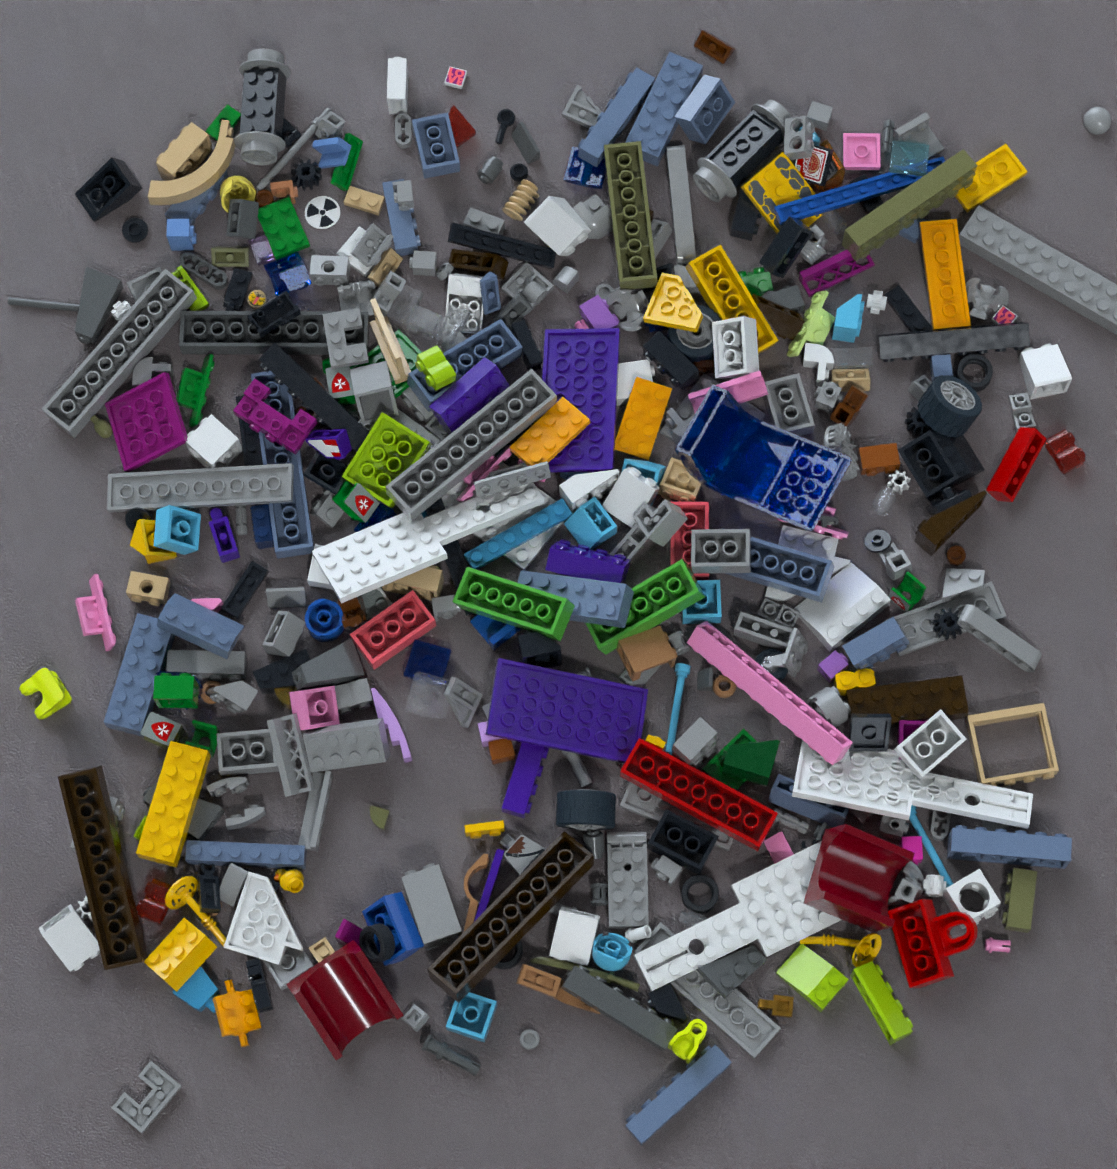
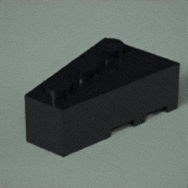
M306 649L253 671L262 695L297 690L292 672L300 665L311 660Z

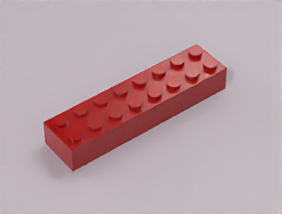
M640 738L620 771V777L756 851H759L778 815L774 810Z

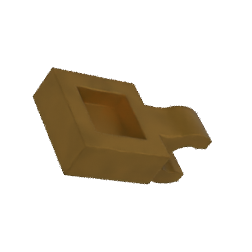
M773 995V1001L759 999L758 1008L772 1010L771 1016L791 1018L794 997Z

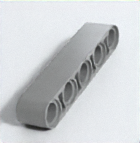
M969 604L965 605L957 621L960 627L1022 670L1030 673L1034 672L1042 656L1039 650L977 607Z

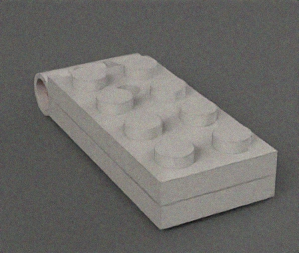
M646 831L607 832L609 929L649 926ZM626 865H629L631 867V870L626 871L624 870V867Z

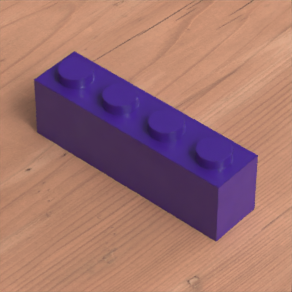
M521 743L502 805L503 813L524 819L526 813L530 814L533 804L530 802L532 795H536L538 784L535 783L537 776L541 777L544 766L541 763L543 758L547 759L549 748Z

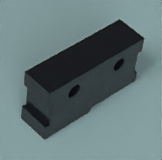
M285 291L247 317L250 324L256 327L258 335L262 338L280 325L284 326L299 316L301 312L299 307L291 301L288 292Z
M525 320L512 324L511 332L523 347L521 356L528 371L531 369L534 371L541 369L543 359Z
M259 958L246 961L248 978L251 981L254 1001L258 1011L264 1013L274 1010L262 962Z

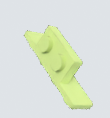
M820 291L813 295L812 303L804 313L803 320L805 322L794 340L789 344L787 356H798L805 343L823 345L835 320L833 315L822 308L829 294L828 291Z

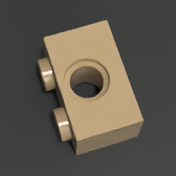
M131 571L126 594L133 602L141 603L142 601H148L149 604L154 606L165 605L171 582L167 577ZM146 587H153L151 592L144 593Z

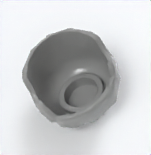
M1091 108L1084 115L1083 125L1089 133L1095 135L1103 134L1111 126V115L1105 108Z

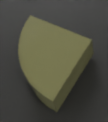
M371 805L370 816L373 823L379 829L384 830L390 811Z

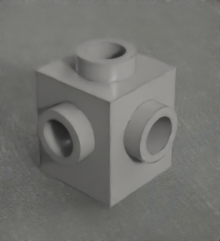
M330 111L318 121L316 125L318 129L315 135L321 139L341 138L343 135L342 129L346 121Z
M824 381L822 387L818 386L816 390L815 408L832 414L835 406L842 401V388L834 382Z

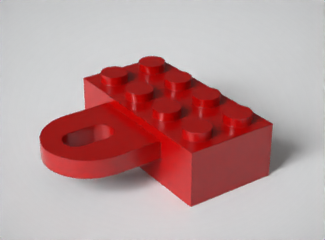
M921 899L887 911L889 918L895 920L892 929L909 988H922L954 977L949 956L970 949L977 939V925L970 915L954 911L937 917L933 901L929 899ZM964 924L967 929L965 935L953 939L950 935L951 929Z

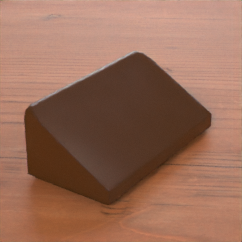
M706 30L701 31L694 44V47L722 64L726 63L735 50L733 46Z

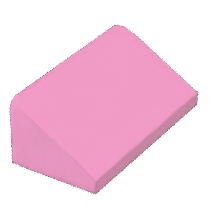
M782 831L764 841L774 864L794 855Z

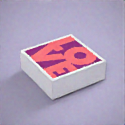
M449 66L444 82L445 85L462 89L467 71Z
M1002 305L991 319V322L994 324L1014 323L1018 316Z

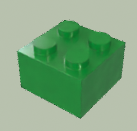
M160 673V676H154L153 699L159 708H198L199 685L194 676H191L189 673H180L179 676H172L170 673Z

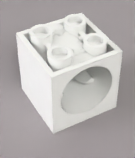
M212 414L208 418L205 417L200 422L199 427L187 435L188 441H186L189 453L206 468L227 467L243 451L239 439Z
M980 869L947 887L942 896L951 912L967 913L974 919L976 925L979 924L981 918L985 917V919H988L995 915L1001 903ZM964 890H974L980 893L984 899L982 907L984 910L980 912L966 910L960 903L961 894L959 893ZM964 924L960 925L962 929L966 928Z

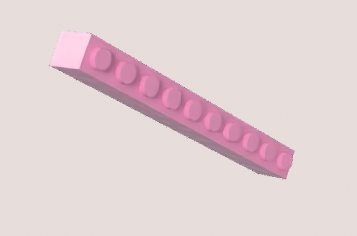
M708 621L696 626L687 641V644L695 652L701 654L708 663L714 665L724 676L732 680L738 688L750 695L752 700L757 701L768 713L775 716L782 725L787 726L793 731L795 736L806 742L825 761L834 765L843 759L853 743L850 739Z

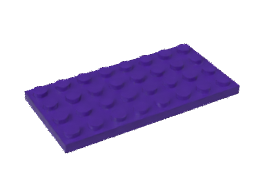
M619 328L545 329L542 380L557 395V402L564 397L587 416L591 422L548 463L550 472H600L614 470L620 350Z
M499 658L496 665L485 735L625 763L636 742L642 737L648 689Z

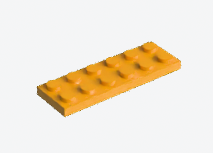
M957 219L920 222L919 230L932 329L971 327Z

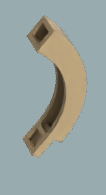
M229 120L221 121L216 147L209 159L200 168L187 176L175 180H151L148 193L150 205H171L190 200L208 190L220 179L229 166L235 150L233 128H231Z

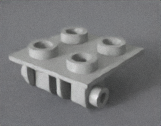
M374 281L352 282L349 285L341 284V286L337 287L341 311L360 308V312H368L369 316L374 315L373 309L369 307L370 300L376 292Z

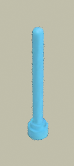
M676 663L674 671L677 676V683L666 745V753L672 755L673 744L676 738L684 682L691 669L690 665Z
M911 805L909 819L918 836H922V843L939 874L944 876V881L947 882L946 887H949L954 883L916 816V806Z

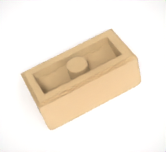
M869 369L831 370L832 382L842 388L841 392H848L852 385L862 391L870 390Z

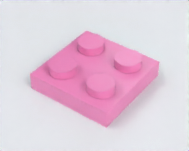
M843 133V170H880V133Z

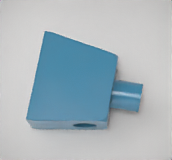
M200 966L177 992L173 990L172 993L200 1013L206 1007L212 1013H216L213 998L220 991Z

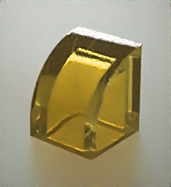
M297 687L275 688V694L280 704L292 710L289 692L298 691Z

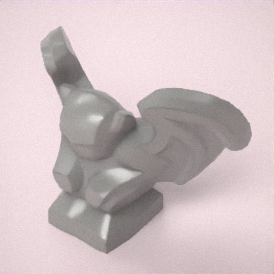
M977 277L971 278L965 284L968 303H973L970 315L987 320V313L991 309L996 312L1002 305H1008L1009 293L1005 287L999 286L998 294L993 295L996 289L990 285L981 284L979 290L977 285L980 279Z
M618 287L608 295L607 305L610 306L616 301L620 304L613 305L615 314L619 319L627 316V319L624 322H619L618 326L625 331H637L642 328L640 324L643 321L644 314L641 311L644 307H648L649 302L642 289L638 290L636 294H631L632 290H620L621 287Z
M910 861L905 865L903 872L906 878L902 879L895 896L889 898V906L913 903V901L921 897L923 889L921 883L917 880L923 881L924 878L918 866Z

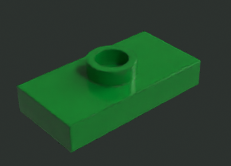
M227 104L205 132L209 134V137L218 141L221 121L229 120L231 128H234L241 119V113Z

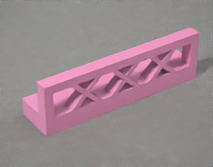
M757 371L690 393L688 397L692 403L694 413L701 417L707 415L706 409L709 407L720 405L722 410L768 395V391L761 371Z

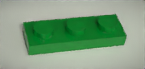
M347 133L344 136V141L351 145L346 165L335 167L331 179V184L343 191H348L363 144L362 140L351 133Z

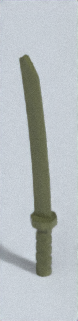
M541 956L530 960V963L569 971L574 966L579 967L578 964ZM583 966L590 971L589 974L591 976H599L607 981L608 984L612 982L635 991L639 989V983L618 977L612 971L607 973Z

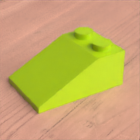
M800 944L776 972L780 978L820 1013L849 980L834 966L804 944Z

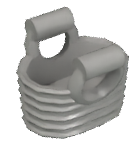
M816 224L810 228L814 234L811 235L799 254L810 265L816 263L819 258L826 254L824 246L828 242L824 237L826 234Z

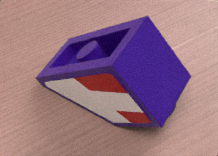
M346 429L314 430L305 439L309 445L326 458L341 460L352 450Z

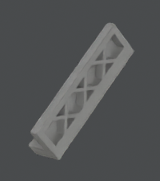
M297 713L267 720L285 797L315 790ZM291 719L293 725L291 731L287 729L285 720ZM292 738L297 741L298 746L296 750L291 747ZM297 757L302 762L301 769L296 767L295 761ZM301 777L306 779L307 788H301Z
M326 770L325 773L313 772L312 776L315 790L309 791L298 844L305 845L309 851L318 852L333 780L332 772Z

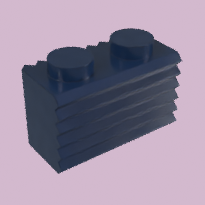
M269 504L252 506L250 510L256 547L258 549L274 547Z

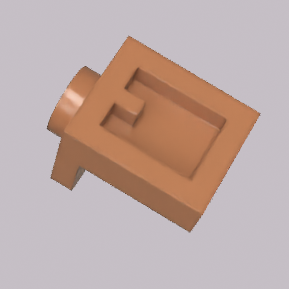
M292 180L270 183L273 197L281 198L290 194L292 204L296 203L295 197H298L297 186H293Z

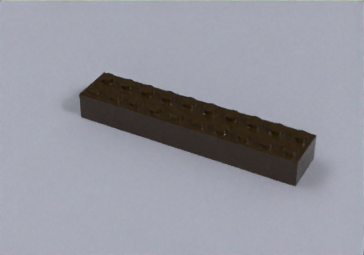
M102 765L60 775L58 780L104 970L143 962L148 957Z
M564 831L427 969L430 979L459 1003L595 865L593 854Z

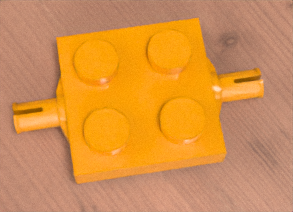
M227 980L224 982L227 993L213 998L222 1037L238 1036L241 1047L249 1046L246 1034L262 1028L252 989L235 991L233 980Z

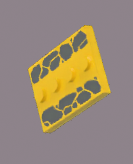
M784 152L777 155L741 186L742 190L776 234H778L783 225L780 226L773 210L774 207L816 194ZM824 213L801 219V221L809 227Z

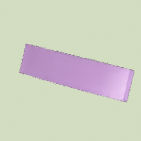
M371 688L377 717L383 718L385 729H389L392 745H400L404 762H411L412 758L406 738L398 720L375 688Z

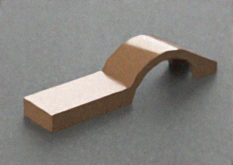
M483 854L467 871L464 878V892L470 902L464 931L474 922L479 907L478 901L469 893V882L476 872L487 869L489 854Z
M522 964L516 984L553 997L572 1007L600 1014L597 1010L561 989L564 983L562 978Z

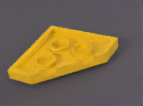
M662 273L644 314V322L697 333L703 319L700 309L695 304L680 276Z

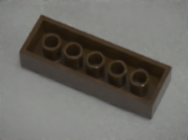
M962 675L847 690L845 694L846 703L851 709V712L848 713L849 724L851 723V714H891L890 728L899 727V720L928 721L940 709L950 720L964 719L969 713Z

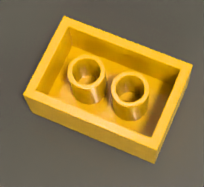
M183 918L146 958L144 963L177 992L215 951L217 946L186 918Z

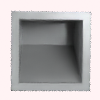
M387 361L350 369L354 396L362 425L376 422L382 412L391 418L399 417Z

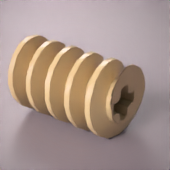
M523 179L521 185L513 192V196L509 198V202L505 203V208H502V211L512 219L522 221L523 218L520 214H527L524 208L530 210L531 206L528 203H535L532 197L539 198L537 186Z

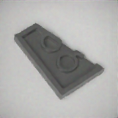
M750 946L698 967L697 971L725 999L759 969L767 959L754 946Z

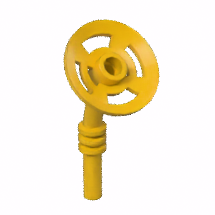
M185 876L177 880L166 894V906L169 909H178L188 904L201 919L203 926L210 930L224 947L226 937L216 926V922L213 921L214 919L210 918V914L207 915L200 912L199 904L193 899L198 888L197 879L193 876Z
M877 933L868 934L860 941L836 937L834 934L832 936L830 934H827V936L823 934V936H808L800 940V944H822L823 946L826 944L827 946H830V944L834 946L836 944L854 947L852 964L855 967H859L876 958L882 945V939ZM875 939L874 947H871V941Z

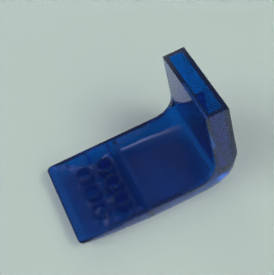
M713 384L675 448L687 472L702 485L725 497L808 531H812L816 527L852 462L851 457L752 416L740 406L728 390Z

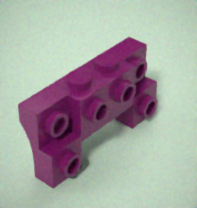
M254 378L243 393L244 397L234 408V415L250 424L249 427L257 433L260 431L265 434V438L270 442H277L296 455L311 430L317 424L316 418L302 409L299 410L293 420L264 403L271 393L270 388Z

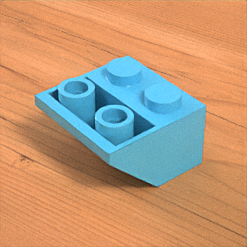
M857 294L837 308L832 340L854 343L855 336L859 337L865 301H861L862 294Z
M596 497L581 505L564 523L577 543L588 546L589 550H593L617 533V525Z

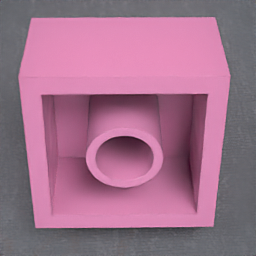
M335 686L289 692L292 714L297 713L300 730L340 724Z

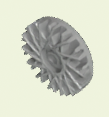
M839 423L829 426L825 431L824 455L833 474L839 480L846 481L857 476L856 471L859 470V464H857L856 460L859 457L857 456L858 453L852 450L856 448L854 441H850L852 434L847 431V426Z

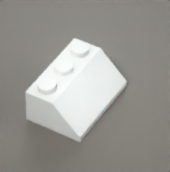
M742 316L712 322L715 378H739L759 371L756 319Z

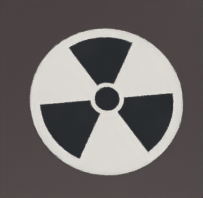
M327 196L313 198L305 208L307 222L317 229L332 227L340 217L338 203Z

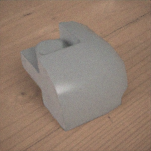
M597 194L585 202L580 201L573 207L575 212L591 229L588 239L598 240L613 231L611 210L608 205L602 202Z

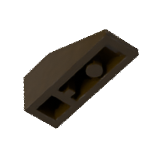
M452 249L448 261L453 266V269L480 276H485L488 272H492L497 275V279L503 280L509 264L507 260L498 254Z
M753 294V300L776 330V334L783 339L787 337L794 340L805 322L800 313Z

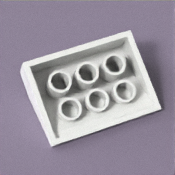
M850 563L830 579L822 603L806 598L794 610L800 612L799 618L831 653L886 609L891 599L874 581L853 563Z

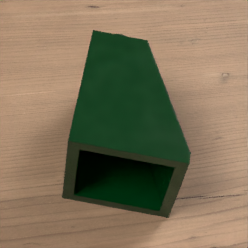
M770 740L729 745L728 751L724 750L721 757L720 766L723 767L722 773L767 786L780 741Z

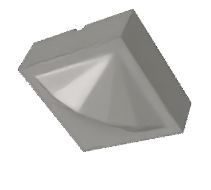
M414 1004L403 1016L402 1020L414 1031L418 1032L430 1017Z

